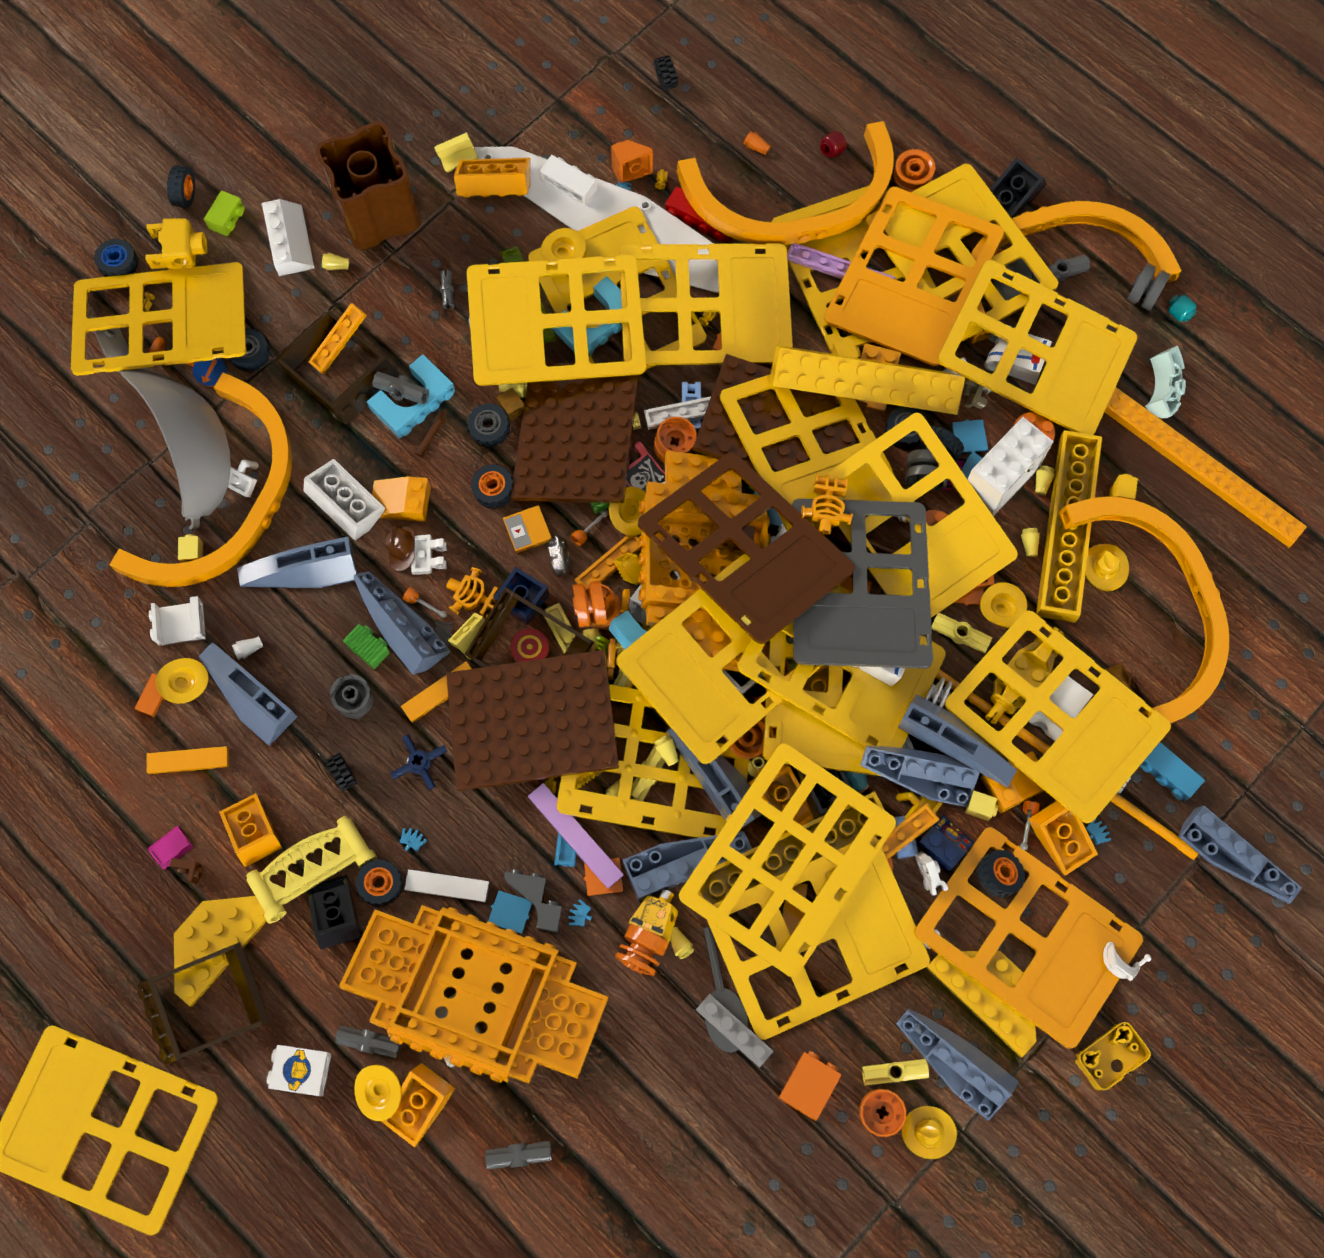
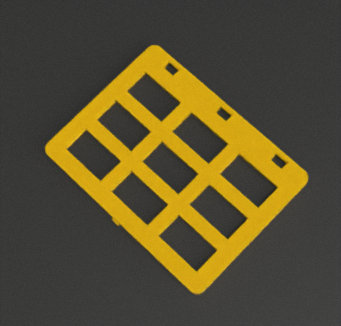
M609 684L611 700L632 704L629 726L614 723L615 736L627 739L623 761H619V768L603 770L621 774L618 795L615 797L575 789L577 774L562 776L556 804L557 811L564 815L692 838L712 836L703 834L705 828L715 829V835H718L726 824L722 816L685 809L688 787L704 788L695 774H690L691 768L681 753L677 771L635 764L639 741L655 744L654 741L668 735V733L641 728L644 707H654L639 690ZM751 731L748 736L750 741H752L753 734ZM717 743L719 747H722L724 745L722 743ZM728 747L720 755L734 759L733 767L747 780V767L750 759L738 757ZM633 776L675 784L672 807L630 799ZM580 805L592 807V814L579 812ZM643 816L654 818V825L641 823Z
M780 744L732 815L729 814L726 818V824L680 890L679 899L686 906L784 974L795 977L800 973L895 828L896 820L885 810L790 745ZM787 762L806 776L781 812L763 800L762 796L784 763ZM816 783L834 794L836 799L815 831L811 833L795 822L793 818ZM850 805L868 819L843 855L824 842V839L846 806ZM755 809L773 821L774 824L749 860L729 845ZM786 830L802 841L805 846L780 881L762 869L761 866ZM876 834L881 839L874 848L869 843ZM818 852L834 863L836 867L814 901L810 902L792 888L814 854ZM721 857H724L740 868L742 872L717 908L697 893ZM754 878L774 893L748 930L728 915ZM839 888L846 892L838 902L834 899V896ZM786 900L805 913L782 950L779 951L761 939L760 936L783 901ZM805 942L810 947L802 957L798 951Z

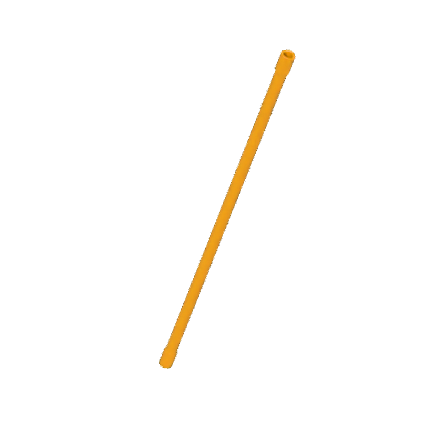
M940 669L935 677L939 681L944 677L945 685L951 681V689L953 691L960 684ZM973 692L966 698L967 701L986 714L993 708L992 705ZM1003 714L997 722L1005 727L1011 719ZM1022 728L1017 736L1043 754L1050 748L1049 745L1025 728ZM1116 793L1111 799V802L1174 845L1190 859L1194 860L1198 856V853L1176 834Z

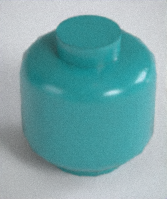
M1186 294L1175 295L1169 301L1168 312L1179 322L1189 321L1197 312L1195 310L1197 307L1196 303Z

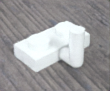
M242 460L238 469L231 467L228 488L245 497H251L257 480L245 474L246 468L257 469L258 463Z

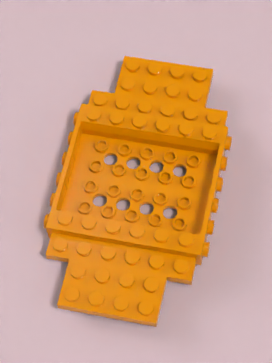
M666 451L665 483L647 482L646 495L643 501L639 503V513H641V516L719 459L706 455ZM729 470L702 490L729 518L735 517L760 498V495L742 493L741 477L733 470ZM686 501L660 520L658 524L671 536L677 537L680 541L679 544L685 550H691L693 547L690 546L688 540L695 539L699 544L707 538L711 532L712 521L691 501ZM767 511L749 524L755 527L753 541L760 548H765L770 543V533H768L770 517L767 516ZM641 530L638 543L639 547H641L638 560L639 565H641L638 578L639 583H641V589L639 590L638 599L641 601V609L646 611V625L655 626L701 589V587L696 582L691 581L689 576ZM659 532L655 534L661 542L665 539ZM715 549L702 559L699 564L711 575L717 576L742 555H736L729 550ZM670 572H678L680 575V579H672L670 577ZM702 574L698 575L703 583L708 581ZM702 607L682 622V626L709 657H714L731 643L730 637ZM742 654L735 657L722 670L739 671L737 664Z
M423 905L414 923L374 910L339 985L343 990L377 1002L369 1021L374 1025L387 1029L391 1041L397 1044L407 1043L411 1049L422 1052V1050L428 1051L430 1056L442 1060V1057L450 1060L452 1065L457 1067L467 1066L471 1072L478 1075L485 1073L490 1075V1079L502 1083V1081L508 1082L509 1078L513 1077L529 1084L537 1063L578 1079L608 1001V996L570 983L577 963L560 957L559 950H556L555 946L548 943L540 944L530 936H525L524 938L517 935V932L511 929H506L505 931L498 928V925L492 922H481L476 916L462 915L455 908L449 907L446 909L442 907L439 912ZM464 949H470L473 951V956L471 959L465 960L461 957V952ZM505 963L512 966V971L509 974H502L500 971V967ZM456 968H462L465 971V975L461 979H456L452 975L453 971ZM495 983H501L504 986V991L496 994L492 991V986ZM449 987L454 988L457 992L456 996L451 999L444 996V991ZM488 1002L496 1005V1010L491 1014L486 1013L483 1009L484 1005ZM440 1007H445L448 1010L447 1016L442 1019L438 1018L435 1015L436 1010ZM479 1022H484L488 1026L487 1031L483 1034H479L475 1030V1026Z

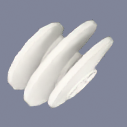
M944 677L936 685L932 684L926 697L928 701L932 699V703L936 705L940 703L939 707L943 708L946 699L951 694L950 689L952 686V682L949 681L943 688Z

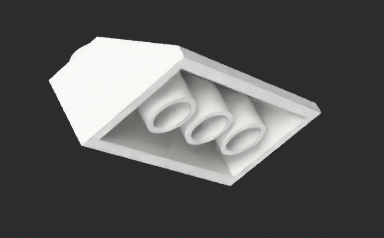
M281 199L262 203L273 262L278 275L283 276L314 269L315 266L302 205Z
M332 459L304 478L303 491L354 540L370 531L385 511V507L335 459Z

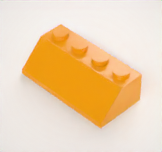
M531 159L460 160L454 174L457 196L468 198L479 195L481 197H488L490 195L507 196L516 194L517 196H523L528 194L531 182Z

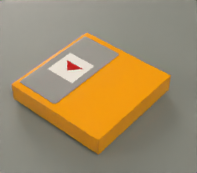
M539 505L503 518L516 554L552 541Z

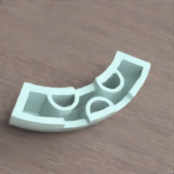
M1178 346L1150 358L1155 375V389L1150 402L1145 407L1158 418L1171 417L1180 407L1181 395L1185 393L1186 380L1182 376V369H1185Z

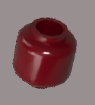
M832 131L825 135L820 141L822 154L829 158H834L844 152L847 145L844 135L838 131Z

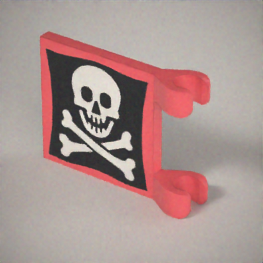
M640 441L634 445V450L641 457L629 465L626 485L627 487L640 488L646 492L648 481L657 483L665 481V472L648 453L644 445Z

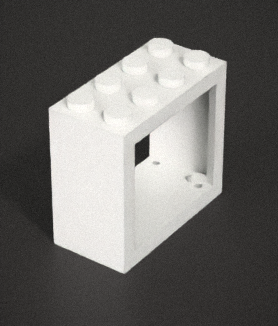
M1024 417L971 470L968 481L993 517L1036 473L1053 443L1048 436Z

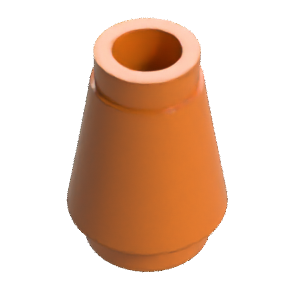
M752 131L749 132L743 143L746 145V148L764 155L768 153L771 147L757 132L753 133Z

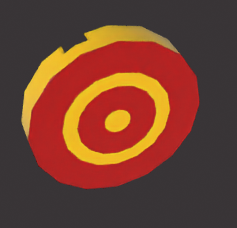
M523 629L512 638L510 644L511 655L516 662L544 659L550 651L549 641L545 634L537 629Z

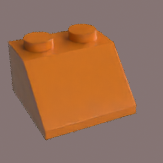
M630 140L611 145L612 170L619 183L629 182L653 173L652 148Z

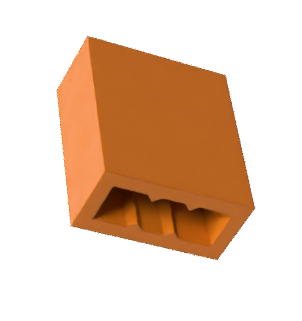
M809 1051L808 1054L804 1052L801 1055L778 1099L812 1120L817 1121L842 1074L838 1073V1067L829 1062L825 1065L819 1061L821 1057Z

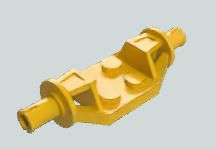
M1037 637L1033 643L1018 650L1007 666L1033 687L1038 688L1051 674L1055 657L1059 654ZM997 677L994 681L993 694L990 698L994 706L985 718L989 721L994 715L990 723L996 724L1004 712L1014 714L1016 710L1020 709L1025 704V699Z

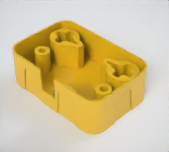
M1122 1022L1113 1026L1086 1048L1079 1051L1075 1055L1077 1057L1075 1062L1088 1078L1091 1085L1096 1090L1101 1091L1110 1089L1122 1080L1124 1075L1134 1071L1150 1058L1151 1053L1134 1028L1129 1023ZM1124 1031V1038L1116 1040L1120 1035V1032ZM1095 1055L1090 1060L1091 1063H1085V1060L1087 1059L1086 1056ZM1113 1060H1120L1122 1062L1123 1068L1120 1072L1112 1070L1111 1063Z

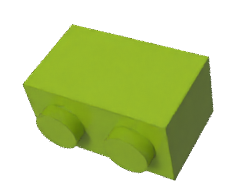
M221 190L206 214L204 221L208 229L228 236L230 231L235 228L238 218L243 215L245 207L239 197Z

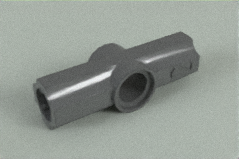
M1083 254L1068 260L1059 259L1055 264L1047 267L1060 283L1064 282L1067 277L1089 271L1090 264L1088 257ZM1032 272L1033 281L1040 283Z
M377 372L372 381L373 387L389 392L394 399L399 401L406 398L420 404H425L430 395L429 389L413 384L408 377L403 375L396 378L382 372Z
M340 1025L336 1034V1044L356 1048L358 1051L374 1055L377 1053L398 1058L402 1044L391 1041L389 1036H382L381 1033L365 1029L358 1030Z
M550 1141L534 1144L521 1143L508 1145L505 1148L485 1150L487 1169L508 1166L513 1168L528 1166L530 1163L552 1161Z

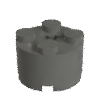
M349 674L348 676L340 677L333 683L330 689L333 706L346 718L361 719L373 706V691L361 676Z

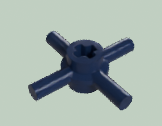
M409 734L403 736L402 739L410 755L407 758L406 765L390 773L393 780L411 771L414 774H421L428 790L434 789L436 786L428 769L431 766V760L448 752L445 745L426 753L416 749ZM417 759L421 760V765L419 766L417 765Z

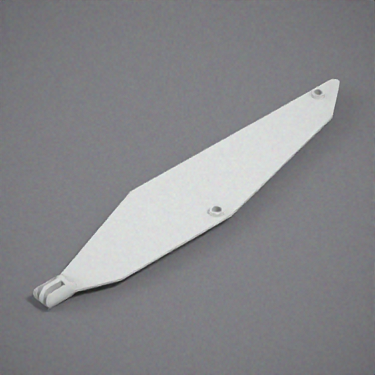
M474 147L478 159L530 158V189L528 194L524 196L571 229L579 231L636 206L641 209L659 244H714L645 196L595 178L598 190L585 206L541 180L539 171L547 159L516 147ZM644 225L638 227L641 234L647 232ZM698 249V254H709V250ZM667 260L676 276L675 261ZM689 260L690 286L719 293L717 261ZM654 269L644 272L645 274L659 277ZM667 270L662 272L665 279L670 278Z

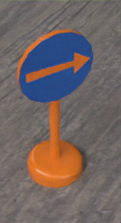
M157 337L149 353L165 351V339ZM154 358V361H158L161 358ZM219 358L196 363H184L193 367V376L202 386L214 387L221 374H227L226 365Z

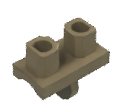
M970 379L965 380L963 389L965 390L964 394L968 397L964 406L967 408L972 406L979 409L984 408L988 399L981 394L982 392L989 394L991 390Z

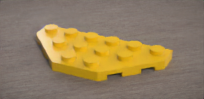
M256 896L202 901L174 933V969L239 942L242 948H244L267 922L264 917L265 912ZM223 954L174 974V993L192 1007L229 965L226 955Z
M978 951L962 952L968 957L973 958ZM996 951L986 967L990 973L1011 988L1016 985L1023 974L1001 951ZM938 954L926 967L1021 1058L1036 1043V1029L1032 1022Z

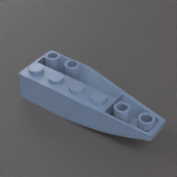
M670 728L666 732L670 738H673L675 746L723 819L726 820L729 814L732 815L750 788L749 783L721 755L710 764L701 763L673 729ZM754 809L741 828L762 814Z
M866 746L860 763L862 767L929 800L968 807L980 772L951 756L896 747Z
M744 831L738 832L729 845L741 854L752 849ZM717 835L659 844L624 859L623 863L638 902L644 900L648 895H656L662 892L663 889L667 890L686 882ZM721 857L717 865L727 861V859Z
M909 1008L896 1023L953 1093L988 1121L1013 1094L1019 1081L979 1049L949 1029Z

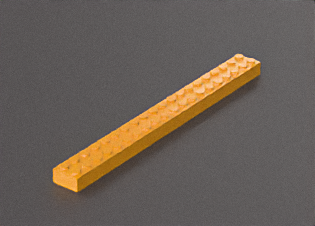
M1115 387L1104 411L1106 414L1288 548L1294 544L1307 528L1298 519Z

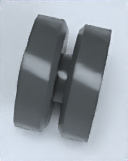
M1147 263L1142 273H1139L1131 287L1132 291L1127 298L1128 301L1136 304L1142 295H1145L1142 308L1151 311L1171 275L1162 270L1155 280L1152 279L1156 266Z
M929 449L915 450L908 454V469L905 476V483L911 487L938 468L939 464ZM947 479L929 491L944 489L947 486Z

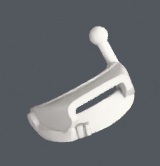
M1108 942L1103 951L1104 963L1108 970L1116 977L1127 978L1129 981L1136 977L1144 963L1151 961V956L1146 954L1144 959L1140 962H1135L1131 967L1120 958L1113 942Z

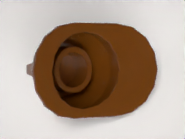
M392 527L385 538V546L389 551L390 565L396 571H404L411 566L414 560L415 533L409 527L401 529Z

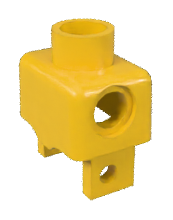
M167 218L163 219V223L147 224V231L151 238H159L158 241L162 245V254L146 255V261L151 269L168 268L172 270L196 267V255L207 254L208 248L205 233L195 232L188 219Z

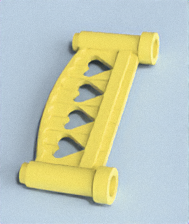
M348 816L341 817L337 821L338 825L336 828L322 831L299 841L275 858L262 872L252 870L246 875L249 886L265 912L264 917L268 924L274 923L286 915L283 907L284 904L352 863L356 862L358 867L361 868L363 865L368 864L367 862L377 859L376 854L368 848L351 818H348ZM334 838H339L341 840L340 855L326 850L325 844L328 842L332 843ZM316 849H322V866L308 861L307 855L314 853ZM300 859L304 860L303 877L288 870L291 864H296ZM281 870L286 871L285 888L270 882L271 876L278 875Z

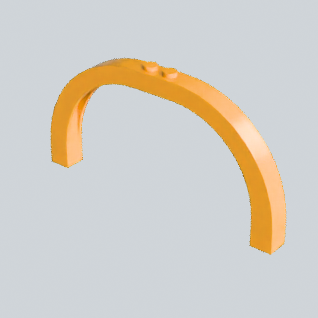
M884 121L867 124L864 137L873 160L874 176L865 193L851 205L836 212L788 222L772 223L752 220L726 208L708 190L702 179L696 158L678 161L677 175L685 197L692 208L705 222L716 230L746 243H779L789 245L837 235L852 229L866 220L867 216L877 209L886 194L892 175L894 154Z
M1092 201L1065 202L1049 207L1044 206L1036 211L1024 212L1020 216L1011 218L1024 236L1067 224H1089L1103 227L1123 236L1135 245L1148 263L1156 266L1155 277H1157L1160 271L1164 270L1171 274L1167 281L1169 283L1177 280L1181 273L1174 254L1162 236L1135 214L1113 205ZM1003 235L997 249L1010 242L1005 235ZM984 236L973 249L971 255L975 260H977L987 240V236ZM980 301L977 309L978 311L985 313L982 303ZM982 330L971 336L970 340L973 344L989 339L991 333Z
M225 373L221 374L214 386L218 396L254 413L266 426L272 443V464L268 479L237 533L226 544L211 554L197 560L177 564L148 561L118 549L110 563V566L116 572L136 581L154 586L181 587L193 585L226 572L239 563L257 544L265 529L269 528L274 513L278 512L280 508V502L287 490L292 471V448L288 432L274 406L257 389Z
M1097 497L1066 505L1059 511L1065 529L1101 520L1126 522L1154 535L1171 551L1180 564L1202 618L1205 634L1204 655L1200 669L1190 686L1174 700L1152 709L1159 712L1170 723L1188 716L1203 705L1218 686L1224 673L1229 653V627L1226 612L1220 598V592L1212 579V572L1208 569L1200 550L1187 532L1173 519L1145 503L1122 497ZM1147 710L1141 712L1147 718L1151 715Z

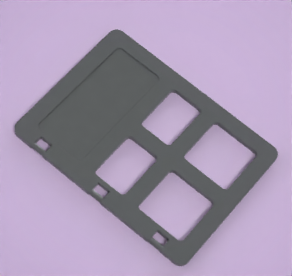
M795 499L792 506L801 514L802 506L811 508L814 499ZM842 500L845 504L843 513L853 514L851 520L852 551L842 552L855 565V570L852 574L853 593H828L793 621V658L795 662L801 665L929 668L933 662L926 509L924 505L917 502ZM865 516L908 517L910 522L911 554L868 553L866 551ZM915 525H921V533H915ZM867 569L911 570L913 595L869 594L867 590ZM917 579L924 580V588H917ZM920 636H926L927 645H920Z

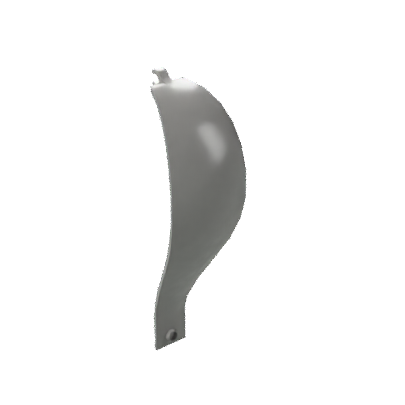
M120 328L93 331L106 358L128 355L129 347ZM151 368L117 371L137 390L153 413L176 470L182 500V515L185 517V521H191L189 529H198L200 517L210 516L222 502L229 485L231 470L230 449L225 430L216 412L202 396L191 388Z

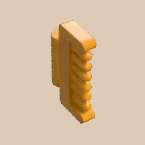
M624 589L622 592L621 613L629 610L630 589Z
M610 638V644H608L607 656L609 680H614L616 639Z

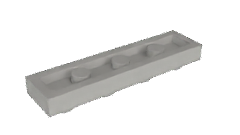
M711 994L696 1009L701 1016L759 1068L773 1053L771 1048Z

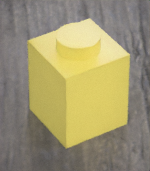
M188 534L185 537H178V560L181 563L203 557V542L198 536Z
M973 791L965 814L989 821L992 816L995 817L999 807V805H996L997 798Z

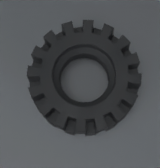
M669 55L654 59L656 76L664 91L678 86L676 68Z
M340 752L325 760L329 771L342 792L357 784L351 769Z

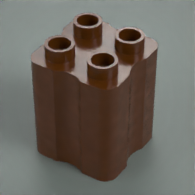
M373 122L359 127L357 131L350 135L335 136L317 145L316 154L339 215L342 217L351 243L356 249L366 250L379 245L388 237L402 236L419 228L421 221L408 174L402 159L397 156L393 139L384 123Z

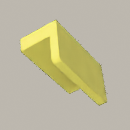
M467 133L434 147L447 173L457 169L460 160L478 159L473 142Z
M474 613L448 641L465 655V652L486 619Z

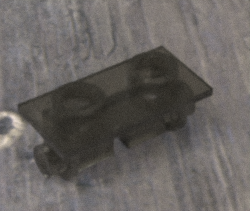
M556 534L555 538L550 539L548 543L551 558L558 557L552 560L554 574L557 577L564 576V572L573 575V562L568 553L569 544L566 539Z

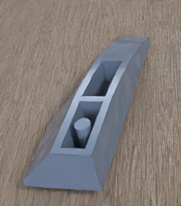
M348 537L294 548L237 568L241 587L324 588L355 581L354 575L357 574L353 547Z
M370 571L354 575L362 599L379 631L413 675L427 671L451 652L433 628Z
M213 642L199 655V658L238 718L269 746L297 718L291 709Z
M917 694L898 726L899 729L1007 788L1017 771L1015 767L954 714Z
M1207 807L1195 808L1183 823L1178 837L1210 864L1288 904H1291L1302 889L1300 885Z

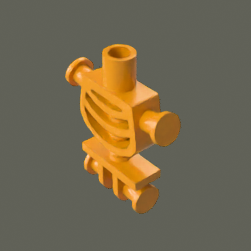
M816 473L813 492L826 495L815 497L811 508L802 506L801 515L802 518L811 516L812 522L820 523L819 532L823 535H829L831 533V526H839L840 521L847 522L848 525L851 523L853 514L843 513L845 504L842 500L835 497H845L848 478L842 480L835 476L834 480H831L829 475L823 477Z
M474 567L471 568V576L465 575L462 582L450 578L446 588L455 592L453 596L455 604L449 606V609L458 615L461 607L469 611L474 610L483 603L484 606L480 611V615L487 618L488 610L491 611L494 607L492 603H496L493 597L498 592V587L494 586L489 597H486L485 585L478 578L482 571ZM478 585L481 586V592H480V593L477 592V591H478Z

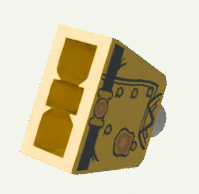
M663 889L658 899L650 895L646 896L630 919L629 924L648 930L669 942L678 915V910L670 904L674 894Z

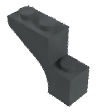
M519 870L505 872L504 879L507 884L536 907L538 914L537 929L539 931L559 934L563 908L555 901L543 903L547 886L546 878H543V875L538 873H531V876L523 875V872Z

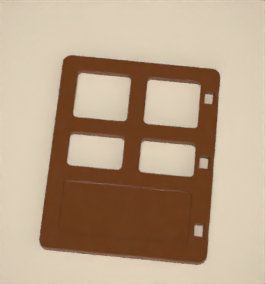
M728 453L638 519V527L758 644L768 642L852 575L855 570V565L805 517L802 518V515L735 453ZM729 470H733L761 496L733 518H729L702 492L704 488ZM686 501H691L718 527L715 532L691 550H685L658 524L660 520ZM773 508L792 525V528L767 547L760 548L742 529L767 510ZM658 532L665 538L662 542L655 536ZM731 540L750 560L724 580L717 581L699 562L723 543ZM702 574L708 581L703 583L697 576ZM745 616L752 623L747 626L741 620L742 617Z

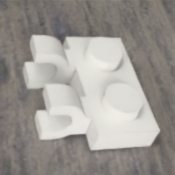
M431 535L415 536V556L411 564L413 575L432 574V568L447 569V561L444 560V557L432 558V550L447 551V544L443 538L432 540Z
M923 852L914 854L920 873L924 878V888L930 890L932 895L937 894V885H941L944 891L948 890L947 884L939 878L940 868L937 861L932 860L930 856Z

